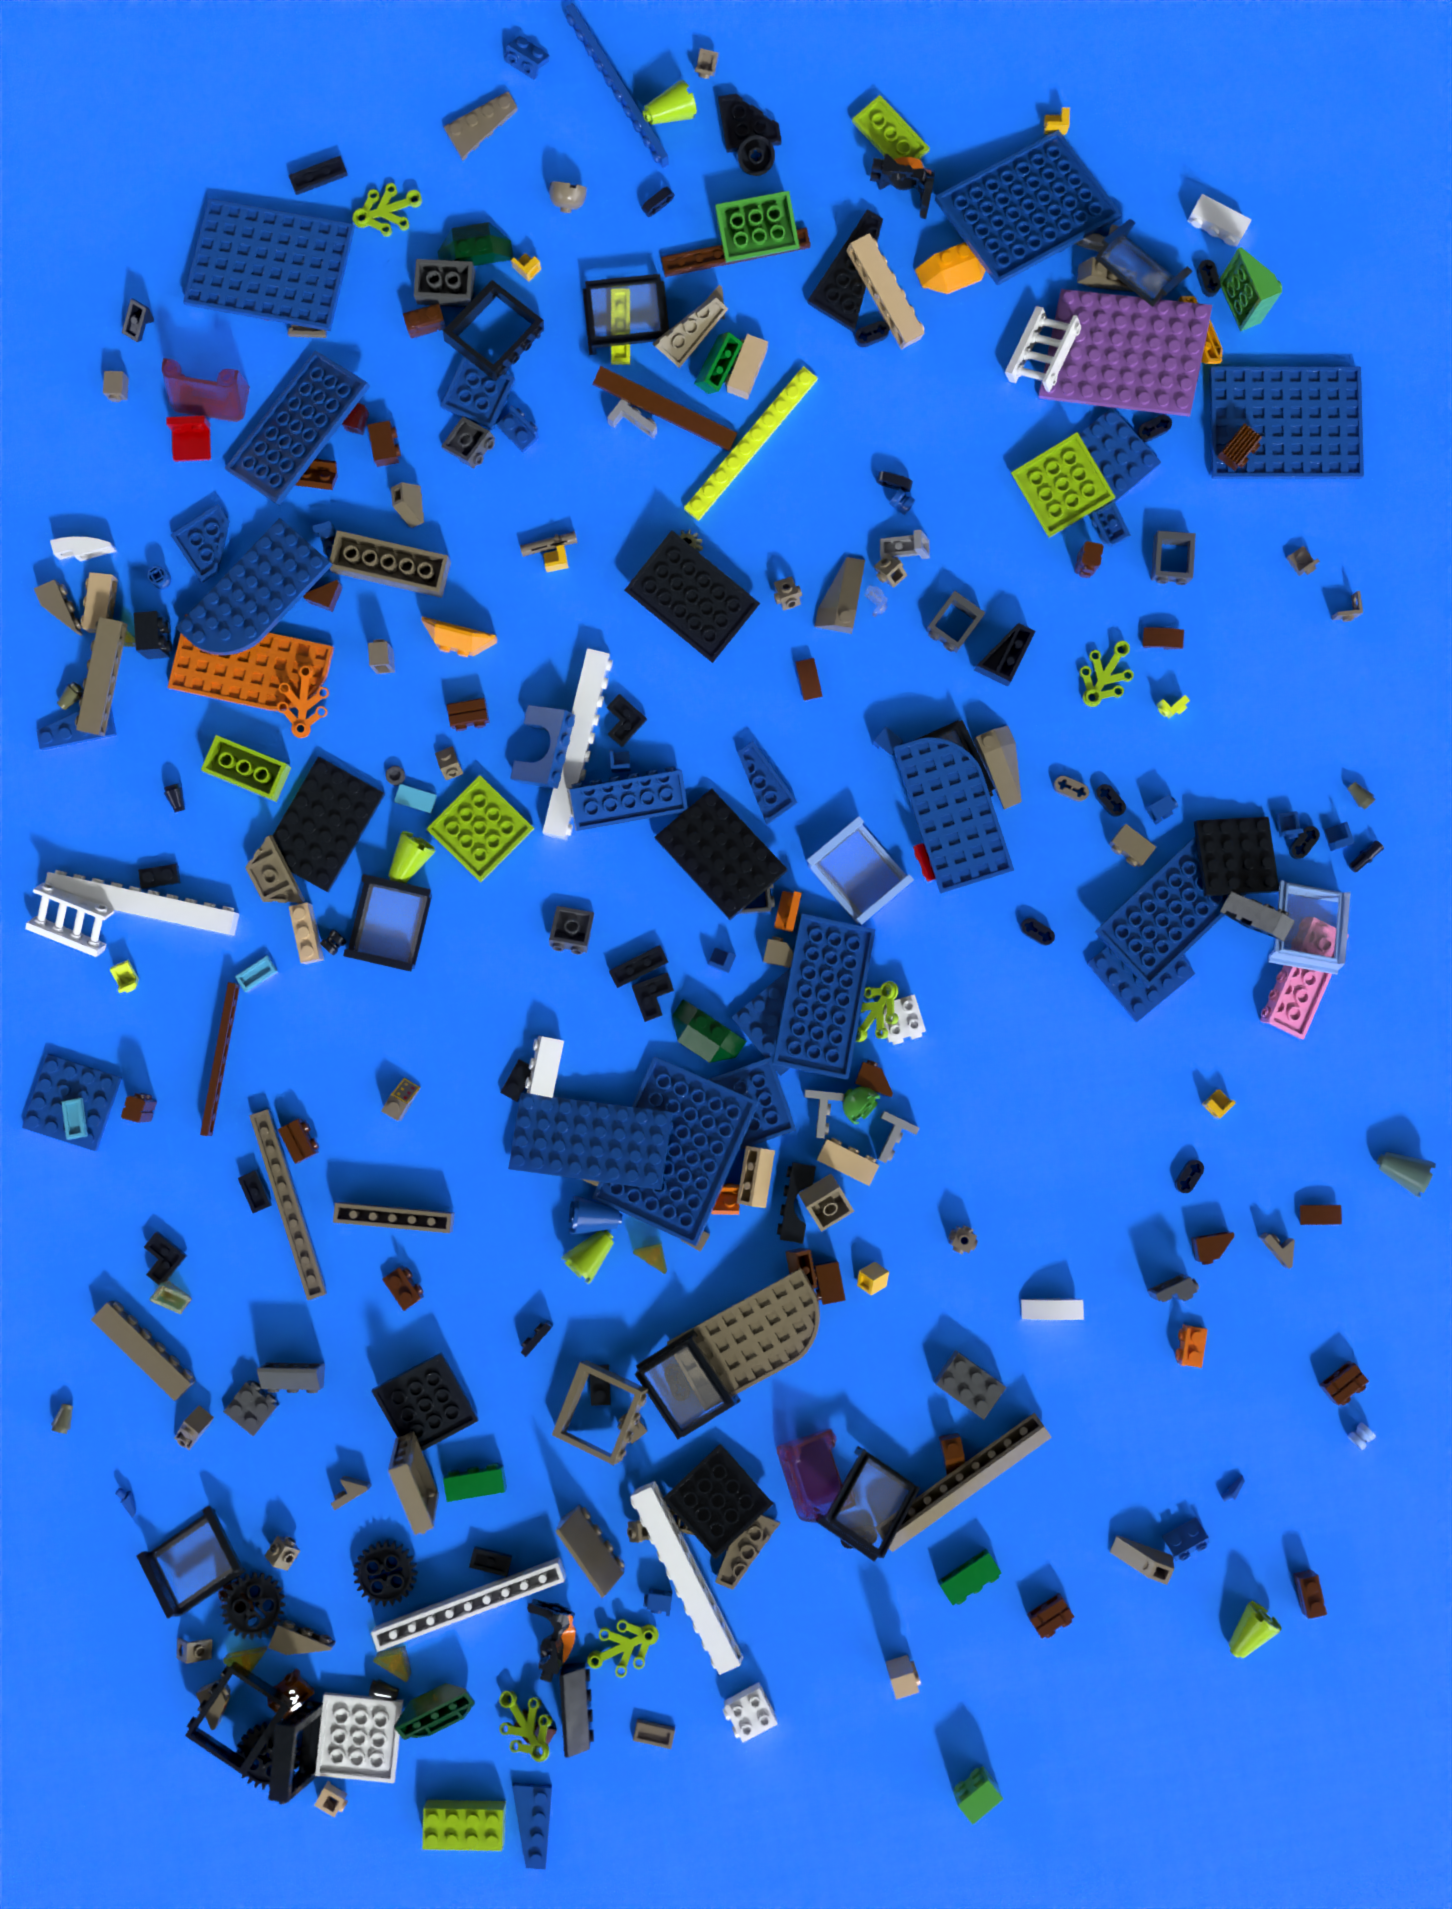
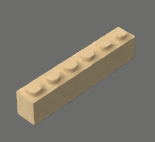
M869 233L851 242L846 251L884 320L889 325V329L901 350L919 341L925 334L924 327L917 320L914 308L907 302L904 290L897 284L895 274L887 266V260L884 255H881L876 240Z

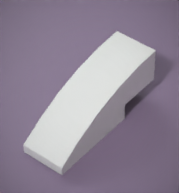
M64 537L50 540L53 554L60 560L74 556L81 562L117 551L116 547L110 542L90 537Z
M1081 1298L1021 1299L1022 1319L1084 1320L1083 1300Z

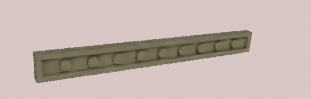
M270 1109L249 1115L307 1301L326 1295L328 1293Z

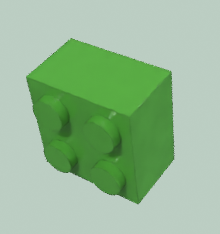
M984 1766L973 1770L970 1777L965 1781H960L953 1790L957 1806L972 1825L1004 1800L998 1784Z

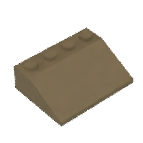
M579 1504L560 1518L555 1532L598 1594L603 1598L624 1574L625 1563L620 1556H615L612 1544L609 1540H604L601 1536L602 1530L597 1524H593L590 1520L591 1515L585 1507L582 1508Z

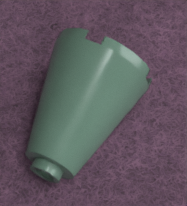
M1386 1152L1384 1155L1380 1154L1376 1163L1379 1165L1378 1169L1419 1198H1421V1193L1424 1194L1433 1176V1173H1430L1431 1167L1434 1169L1436 1167V1163L1429 1160Z

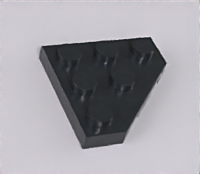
M738 94L718 96L727 153L736 152L739 143L751 135L763 136L773 146L782 144L779 123L773 119L770 120L752 104L750 106Z

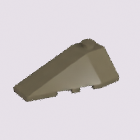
M846 557L818 607L815 622L816 628L852 634L865 560Z
M1009 727L996 728L975 737L973 743L1003 809L1005 810L1021 803L1016 742Z

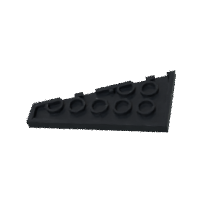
M868 209L807 301V304L854 333L866 285L846 250L851 242L869 233L878 242L883 218Z

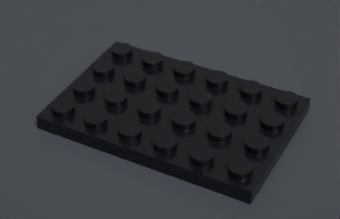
M672 530L624 589L626 593L712 663L761 604Z
M318 756L272 835L290 871L329 893L384 798L385 793Z
M712 788L654 837L730 921L788 871L780 860Z

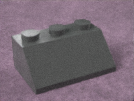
M267 1362L257 1368L261 1389H267V1392L270 1393L279 1392V1389H287V1393H297L299 1390H306V1393H318V1390L324 1388L325 1363Z

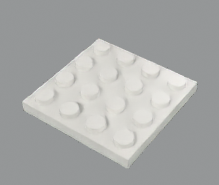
M325 1692L315 1776L394 1783L400 1735L394 1729V1724L402 1714L404 1700L372 1699L369 1696Z

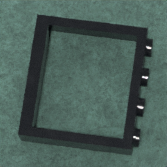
M491 280L443 330V337L446 343L496 381L502 374H506L508 368L519 360L520 355L524 351L530 349L536 338L539 339L541 337V333L544 331V320L495 281ZM497 297L532 325L495 364H492L458 336Z
M234 1661L230 1667L226 1665L220 1674L222 1680L219 1684L215 1682L208 1692L211 1694L208 1701L204 1699L197 1709L200 1712L196 1718L193 1716L186 1726L189 1730L185 1737L245 1776L276 1729V1724L282 1720L290 1708L293 1700ZM232 1675H235L281 1706L246 1759L199 1728V1725Z
M307 1700L276 1724L268 1800L279 1802L280 1805L287 1804L317 1777L315 1774L323 1702ZM303 1729L299 1770L293 1774L297 1733Z

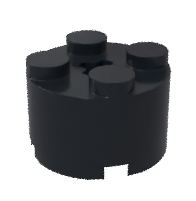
M751 135L739 143L736 150V160L743 172L753 176H760L772 167L775 160V150L771 142L765 137ZM754 150H756L757 153H760V156L757 157V161H755L754 158H751V154L754 153Z

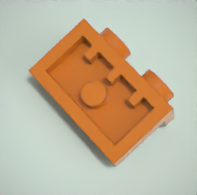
M796 891L794 893L782 892L774 928L793 932L802 893Z
M733 1183L723 1185L711 1214L739 1215V1204H737L739 1185Z
M1183 1324L1182 1329L1178 1333L1180 1346L1176 1349L1175 1359L1178 1364L1202 1368L1208 1329Z

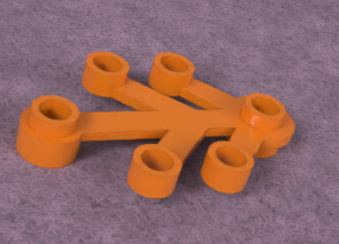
M302 664L298 669V674L301 677L300 699L291 690L290 684L284 682L279 685V691L285 694L298 709V718L291 712L287 702L278 703L277 710L280 713H284L292 723V733L298 738L307 737L311 732V725L328 714L326 707L319 706L316 708V713L306 719L307 711L330 694L328 688L320 687L317 693L308 700L309 679L315 673L313 666L310 664ZM304 668L309 669L308 675L303 674L302 670ZM283 685L288 686L287 692L282 691ZM322 689L327 691L326 696L320 695ZM281 704L286 705L287 708L285 711H282L280 709ZM320 708L325 710L324 715L318 713ZM299 725L304 727L303 732L298 731Z

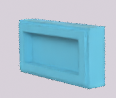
M400 784L394 802L432 814L437 795Z
M266 955L234 977L243 991L248 992L276 974L278 970L269 956Z
M83 1098L61 1101L66 1139L87 1137Z

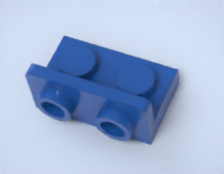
M511 405L509 407L510 412L496 425L524 453L539 438L538 428L532 421L528 422L525 419V414L519 408L515 409Z

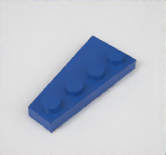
M112 706L105 737L76 730L75 720L80 713L79 710L36 731L40 750L116 736Z
M753 741L738 751V756L765 823L768 825L798 802Z
M513 1783L512 1787L525 1867L528 1869L546 1870L552 1785Z

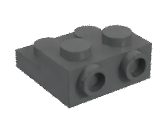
M462 417L441 447L446 452L457 457L462 463L474 469L476 465L482 464L483 456L487 450H491L494 447L495 437L489 430Z
M557 906L550 933L549 946L553 950L560 952L568 949L576 955H581L583 952L587 953L594 912Z
M1180 1274L1147 1291L1149 1296L1157 1301L1166 1302L1173 1297L1187 1301L1194 1297L1193 1294L1198 1292L1199 1286L1195 1279Z
M249 1380L243 1385L223 1412L250 1435L255 1436L280 1404L276 1402L277 1398L270 1393L266 1394L258 1382Z

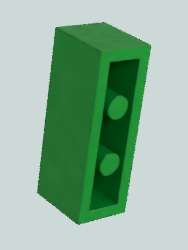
M730 332L718 335L694 384L707 394L719 392L743 342Z
M498 1463L486 1465L487 1468L482 1469L475 1466L467 1468L465 1472H460L459 1470L449 1471L443 1478L446 1502L504 1493L507 1490L504 1465L498 1466Z
M986 1548L939 1579L938 1583L952 1606L955 1604L960 1605L966 1601V1597L970 1594L980 1592L988 1582L993 1583L998 1580L1002 1572Z

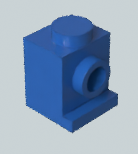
M1167 795L1147 807L1146 811L1156 825L1163 821L1162 818L1166 819L1173 815L1172 810L1178 807V803L1173 797Z
M649 1588V1594L644 1595L643 1607H647V1610L654 1614L666 1612V1616L670 1617L673 1591Z

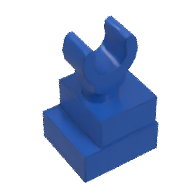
M331 521L312 526L314 534L320 537L324 543L323 552L326 556H328L327 550L333 548L332 540H335L336 536L335 528Z

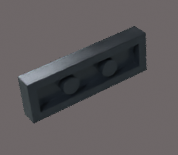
M337 156L288 176L295 194L299 195L348 176L341 156Z
M659 945L615 967L609 973L616 987L620 988L669 962Z

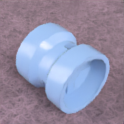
M1361 1422L1357 1426L1356 1432H1351L1347 1437L1359 1449L1363 1450L1367 1446L1366 1442L1372 1441L1376 1435Z

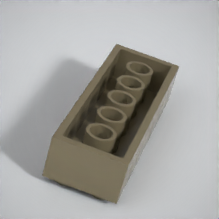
M338 530L329 560L332 563L330 567L332 573L440 598L443 597L451 565L448 555Z

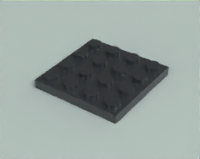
M1269 817L1196 820L1193 822L1204 897L1229 895L1231 892L1241 895L1276 893L1279 891Z
M442 1352L378 1385L371 1391L397 1438L414 1432L422 1451L479 1421L476 1412Z
M721 1444L662 1498L715 1559L774 1504Z

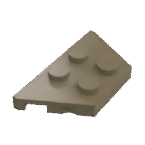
M267 836L262 846L255 852L253 859L245 867L262 902H304L305 899L273 836Z

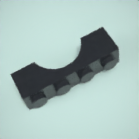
M792 1162V1166L787 1168L786 1177L790 1179L789 1185L784 1186L783 1196L786 1197V1202L781 1204L780 1215L783 1216L782 1224L778 1223L777 1235H780V1240L803 1244L806 1223L797 1217L794 1211V1201L801 1190L813 1185L816 1166Z

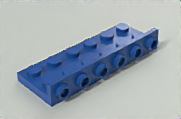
M672 766L664 768L665 771L657 772V769L646 771V775L639 776V773L627 774L628 778L620 779V776L609 777V781L606 782L597 779L590 781L589 785H583V782L571 784L572 788H567V792L570 796L575 831L684 812L688 809L682 770Z

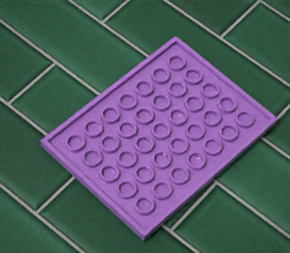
M1061 289L1055 320L1070 324L1073 315H1076L1081 324V331L1075 337L1057 375V382L1052 386L1050 392H1047L1043 383H1041L1039 399L1190 417L1212 305L1160 299L1152 307L1141 297ZM1053 328L1051 338L1062 340L1066 331ZM1049 345L1047 355L1054 357L1058 347ZM1045 364L1044 373L1047 372L1050 364Z

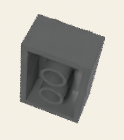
M416 259L414 297L417 305H434L439 303L440 306L466 307L474 299L475 268L473 262Z
M957 1350L954 1351L933 1381L936 1386L983 1420L1007 1388L1003 1383Z

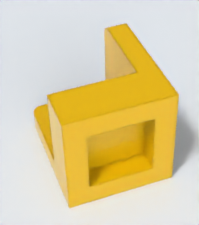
M1062 107L1060 115H1045L1044 134H1052L1057 130L1062 135L1067 134L1070 126V108Z
M525 253L518 260L514 257L511 259L512 267L528 282L541 270L540 261L535 256L531 259Z
M564 545L556 546L557 551L543 554L546 572L569 568Z
M1217 1089L1202 1103L1214 1118L1219 1119L1236 1104L1234 1100H1230L1220 1089Z
M873 1262L859 1270L857 1286L869 1295H873L887 1286L889 1271L877 1262Z

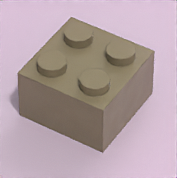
M832 1173L798 1193L821 1232L855 1212Z

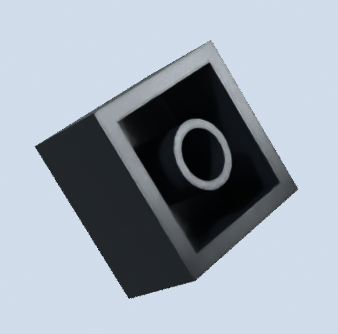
M157 611L134 613L136 651L146 659L170 658V651H172V643L169 640V633H171L170 622Z

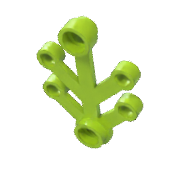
M389 183L385 187L386 191L377 209L371 210L373 204L380 200L378 191L372 189L368 192V198L363 208H359L354 212L353 222L359 228L370 226L381 231L383 236L388 237L392 234L391 226L388 223L382 224L374 220V218L382 217L397 224L401 230L405 231L410 226L408 219L392 214V212L409 206L413 208L419 207L422 204V197L419 191L411 190L407 193L406 199L389 204L391 197L397 195L395 184ZM390 188H394L393 192H389L388 190ZM373 194L377 195L375 198H371ZM361 217H365V220L359 221ZM402 222H407L406 225L401 226ZM384 228H389L387 232L383 231Z
M1119 641L1114 646V655L1104 671L1100 660L1101 653L1098 650H1093L1089 654V660L1093 662L1097 677L1096 685L1093 686L1090 677L1092 672L1090 667L1083 666L1079 671V675L1083 678L1086 688L1083 694V702L1087 706L1096 707L1102 699L1109 697L1119 698L1124 694V688L1119 685L1111 690H1101L1104 685L1119 681L1129 682L1133 679L1134 673L1129 669L1123 673L1111 675L1120 658L1125 657L1130 651V646L1127 642ZM1118 648H1123L1124 653H1119ZM1092 654H1097L1098 659H1093ZM1086 669L1088 671V675H1084L1082 673V670ZM1125 673H1129V674H1130V678H1129V679L1125 678V676H1124ZM1115 689H1119L1121 694L1117 695ZM1089 695H1093L1095 700L1091 701Z
M887 981L880 988H865V998L874 999L880 995L881 997L878 1002H862L861 1013L867 1010H871L862 1025L858 1027L855 1042H863L867 1038V1030L875 1019V1036L878 1039L887 1038L888 1030L884 1027L885 1004L887 1005L886 1023L896 1024L899 1017L894 1013V999L898 995V986L895 982Z
M620 1619L617 1622V1630L622 1633L629 1631L636 1634L637 1636L633 1638L612 1632L607 1627L601 1628L599 1638L602 1641L609 1639L619 1644L603 1652L598 1650L590 1652L587 1659L588 1665L591 1668L597 1669L602 1665L603 1661L623 1652L621 1661L616 1666L615 1674L620 1678L625 1677L633 1648L641 1644L639 1653L633 1660V1665L636 1669H642L645 1665V1656L649 1645L656 1643L659 1637L658 1629L654 1625L647 1624L639 1627L629 1623L626 1619ZM625 1623L626 1628H620L619 1624ZM607 1631L609 1635L603 1637L601 1633ZM650 1632L653 1636L646 1638L645 1634ZM597 1658L599 1662L594 1664L591 1660ZM641 1659L643 1663L637 1665L635 1661ZM624 1668L625 1672L621 1674L618 1672V1669Z
M504 1691L500 1695L499 1702L502 1707L510 1708L520 1727L512 1726L510 1722H505L499 1727L500 1733L502 1735L511 1734L526 1737L531 1744H523L519 1739L512 1740L509 1745L511 1752L529 1753L535 1761H545L550 1753L549 1746L546 1743L547 1728L552 1723L551 1716L545 1714L539 1717L538 1723L540 1728L537 1738L534 1730L537 1710L542 1705L541 1699L538 1697L529 1699L528 1719L526 1720L516 1703L517 1696L515 1692ZM509 1696L512 1698L511 1703L508 1700ZM534 1700L537 1702L536 1707L533 1706ZM544 1717L547 1719L546 1725L543 1723ZM505 1725L508 1727L507 1732L504 1730ZM515 1743L518 1744L517 1750L514 1747ZM540 1747L542 1748V1755L539 1753Z

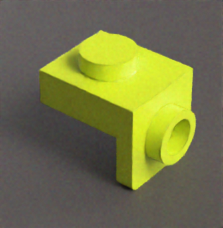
M1184 695L1172 707L1162 699L1157 704L1159 707L1158 711L1164 717L1167 716L1168 719L1176 712L1180 715L1188 708L1185 704L1190 699Z
M129 960L110 967V971L119 986V993L124 991L128 993L136 989L139 978Z

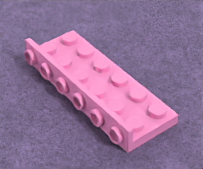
M1305 917L1299 924V931L1291 943V950L1334 958L1336 928L1315 917ZM1284 965L1276 977L1277 982L1274 989L1269 993V1000L1261 1012L1260 1021L1304 1040L1332 974Z

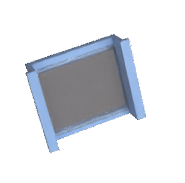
M859 816L807 859V862L809 863L808 867L852 919L857 924L860 922L862 925L913 882L914 879L910 874L908 876L905 875L863 826L864 821Z
M1281 880L1278 891V908L1288 912V917L1295 921L1284 941L1275 938V947L1269 954L1268 962L1337 975L1338 970L1346 963L1351 892H1337L1287 883Z

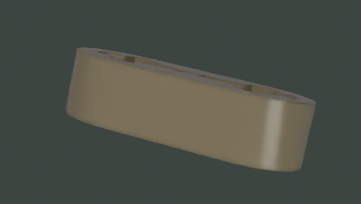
M1060 776L1054 781L1053 788L1060 795L1077 802L1084 801L1089 796V789L1085 784L1067 776ZM1065 781V785L1070 787V789L1064 787L1061 790L1058 782ZM1082 788V793L1085 795L1078 797V793L1072 789L1079 790Z

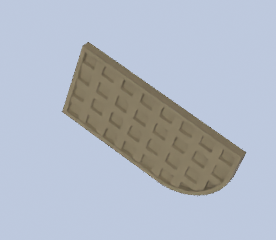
M800 1268L672 1338L667 1344L694 1329L697 1333L695 1341L730 1394L734 1396L794 1364L808 1352L819 1329V1301L805 1273ZM686 1347L676 1353L674 1357L704 1410L707 1411L723 1402L689 1349Z

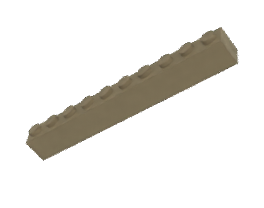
M1035 1413L1030 1415L916 1497L889 1547L891 1552H894L1052 1437ZM897 1512L875 1527L882 1540Z

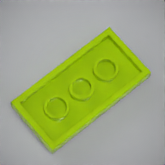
M881 95L852 118V123L884 157L885 154H888L893 159L901 157L921 159L930 150L929 146Z

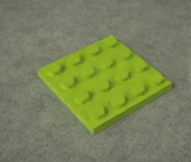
M1078 432L1011 472L1013 479L1048 538L1115 499V495Z
M480 775L426 828L481 883L535 829Z

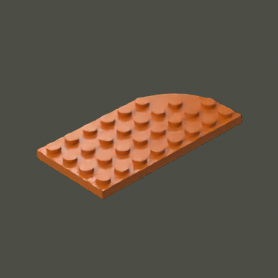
M268 633L257 645L246 651L232 655H214L201 651L185 636L180 634L168 688L269 711H278L277 705L280 702H287L290 707L289 709H293L295 706L285 694L279 691V685L284 682L290 684L291 690L300 699L301 677L298 674V669L302 664H310L313 666L315 673L309 679V700L317 693V690L323 686L327 679L334 647ZM304 668L302 670L303 674L308 675L309 669ZM283 685L282 691L287 692L288 686ZM281 704L280 709L282 711H285L287 708L286 705Z

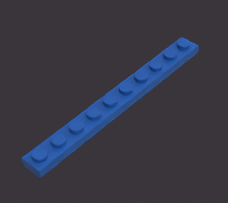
M573 3L567 5V15L565 17L568 24L575 28L578 40L584 42L588 56L594 58L597 70L599 72L602 71L604 74L605 83L614 90L613 94L617 102L621 101L624 106L623 111L628 118L631 117L635 131L637 133L640 132L643 136L642 141L646 148L651 149L654 161L659 163L662 168L668 166L669 157L648 122L645 121L643 114Z

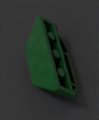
M489 222L451 228L437 252L439 260L473 262L474 266L509 261L514 257L511 240Z
M685 1000L681 1001L672 1015L677 1042L709 1063L736 1058L747 1042Z
M444 1683L410 1700L394 1724V1729L403 1740L431 1736L464 1719L475 1705V1701L465 1688Z

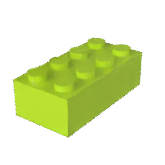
M217 735L201 768V771L276 803L291 770V767L286 763Z
M427 1800L423 1808L422 1850L502 1851L505 1843L506 1801Z

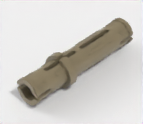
M573 531L563 535L555 534L551 538L520 545L522 556L525 557L555 549L559 545L566 546L578 543L576 533Z

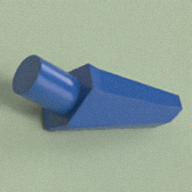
M1243 1475L1227 1488V1492L1220 1495L1224 1502L1231 1498L1234 1501L1236 1500L1245 1482Z
M119 1488L115 1494L121 1498L120 1503L131 1518H133L137 1511L132 1492H125L122 1488Z

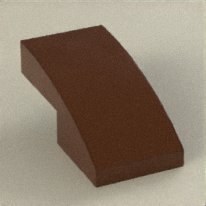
M1144 628L1143 647L1183 649L1184 630Z
M814 657L795 661L803 700L823 697Z
M1300 1205V1225H1342L1341 1205Z

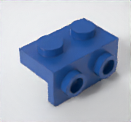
M518 36L507 45L504 61L535 80L539 69L549 62L550 55L528 42L527 39Z
M1114 501L1097 511L1091 512L1093 515L1091 517L1092 523L1095 527L1099 528L1101 532L1099 537L1103 544L1112 547L1131 536Z
M1196 1517L1162 1536L1175 1561L1188 1559L1192 1552L1196 1550L1200 1552L1208 1547L1207 1544L1210 1543L1208 1535Z

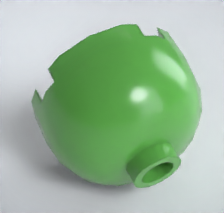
M868 1087L850 1088L844 1094L843 1112L854 1125L859 1124L858 1119L868 1117L877 1106L878 1102L875 1100L880 1099V1096Z

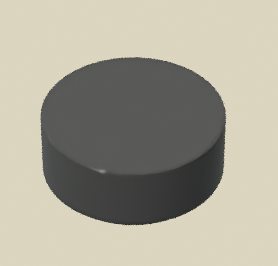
M392 766L386 771V779L390 784L398 786L405 781L406 774L401 767Z

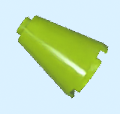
M680 80L646 104L643 111L645 121L654 125L694 119V115L697 114L696 103L693 94H689L686 89L689 87L684 80Z
M402 831L388 874L391 878L390 880L406 884L435 853V847L421 837H412L413 833Z
M604 1230V1232L597 1231L565 1253L561 1259L566 1261L565 1264L579 1278L583 1276L586 1279L584 1282L590 1284L613 1246L614 1242L612 1239L614 1237L607 1230Z
M1254 1601L1246 1605L1228 1643L1229 1651L1237 1658H1245L1282 1630L1278 1620L1274 1616L1271 1618L1267 1614L1268 1611Z

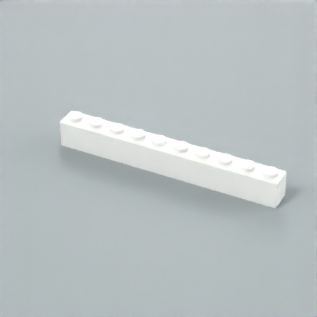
M587 648L572 709V714L575 715V723L565 756L566 760L563 765L558 789L553 788L543 828V834L546 836L567 840V836H571L573 825L570 823L573 813L567 788H572L571 784L580 783L581 780L584 781L586 776L584 766L585 762H589L591 751H588L589 745L594 742L595 733H593L594 725H598L600 717L597 712L599 707L602 708L604 696L601 695L603 689L607 688L608 678H606L607 671H611L613 664L609 653Z
M55 870V873H47L45 883H50L58 889L96 904H103L109 909L235 936L239 914L234 912V908L223 906L222 909L215 908L216 904L204 902V905H199L197 900L186 898L185 901H180L178 896L167 894L166 897L159 896L160 892L148 890V893H143L141 888L130 886L129 889L122 888V884L111 882V885H106L104 880L92 878V881H87L85 876L74 874L73 877L66 876L67 872Z
M653 1481L635 1489L630 1496L631 1504L634 1509H637L640 1515V1522L643 1527H646L649 1533V1540L652 1545H655L658 1558L664 1563L666 1574L673 1581L675 1592L682 1599L684 1610L688 1616L690 1615L693 1621V1628L696 1633H699L702 1639V1646L711 1657L710 1661L713 1668L717 1669L720 1675L740 1666L743 1656L666 1502L662 1499L663 1496L656 1482Z
M560 1557L377 1625L371 1632L377 1652L565 1582L566 1573Z

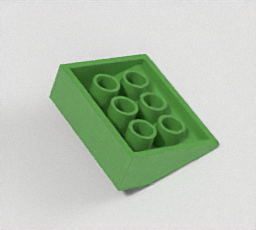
M789 191L715 205L718 231L726 263L800 248Z
M1242 247L1237 249L1220 277L1222 292L1240 332L1260 324L1282 293V284L1277 280L1275 274Z

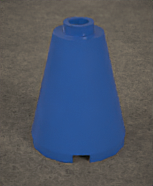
M580 1196L572 1197L574 1201L570 1203L568 1223H572V1228H568L569 1234L576 1235L617 1229L618 1225L622 1224L623 1216L618 1210Z

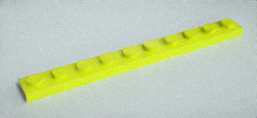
M804 366L800 369L684 507L687 513L697 521L705 515L817 382L818 378Z

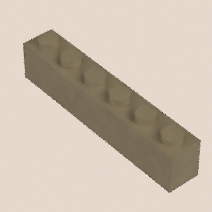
M99 617V621L95 624V640L91 643L92 655L91 659L87 662L88 674L83 682L84 694L80 698V713L75 720L76 730L105 737L128 627L122 621Z
M337 1202L334 1206L333 1223L451 1233L453 1232L455 1212Z
M107 1302L91 1319L174 1401L179 1399L196 1382L193 1378V1373L180 1366V1361L175 1356H170L165 1351V1346L158 1341L156 1342L147 1329H142L137 1324L138 1320L134 1316L128 1315L119 1302Z

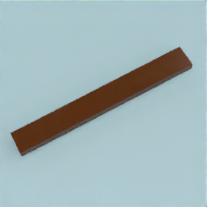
M807 228L797 229L799 249L727 263L722 245L663 256L661 261L664 275L669 277L808 249L811 247Z
M600 366L592 385L730 451L737 435L736 432Z
M228 982L200 1132L202 1136H212L240 989V984Z

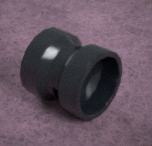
M334 929L329 933L327 939H323L320 942L333 956L338 952L340 946H344L347 943Z

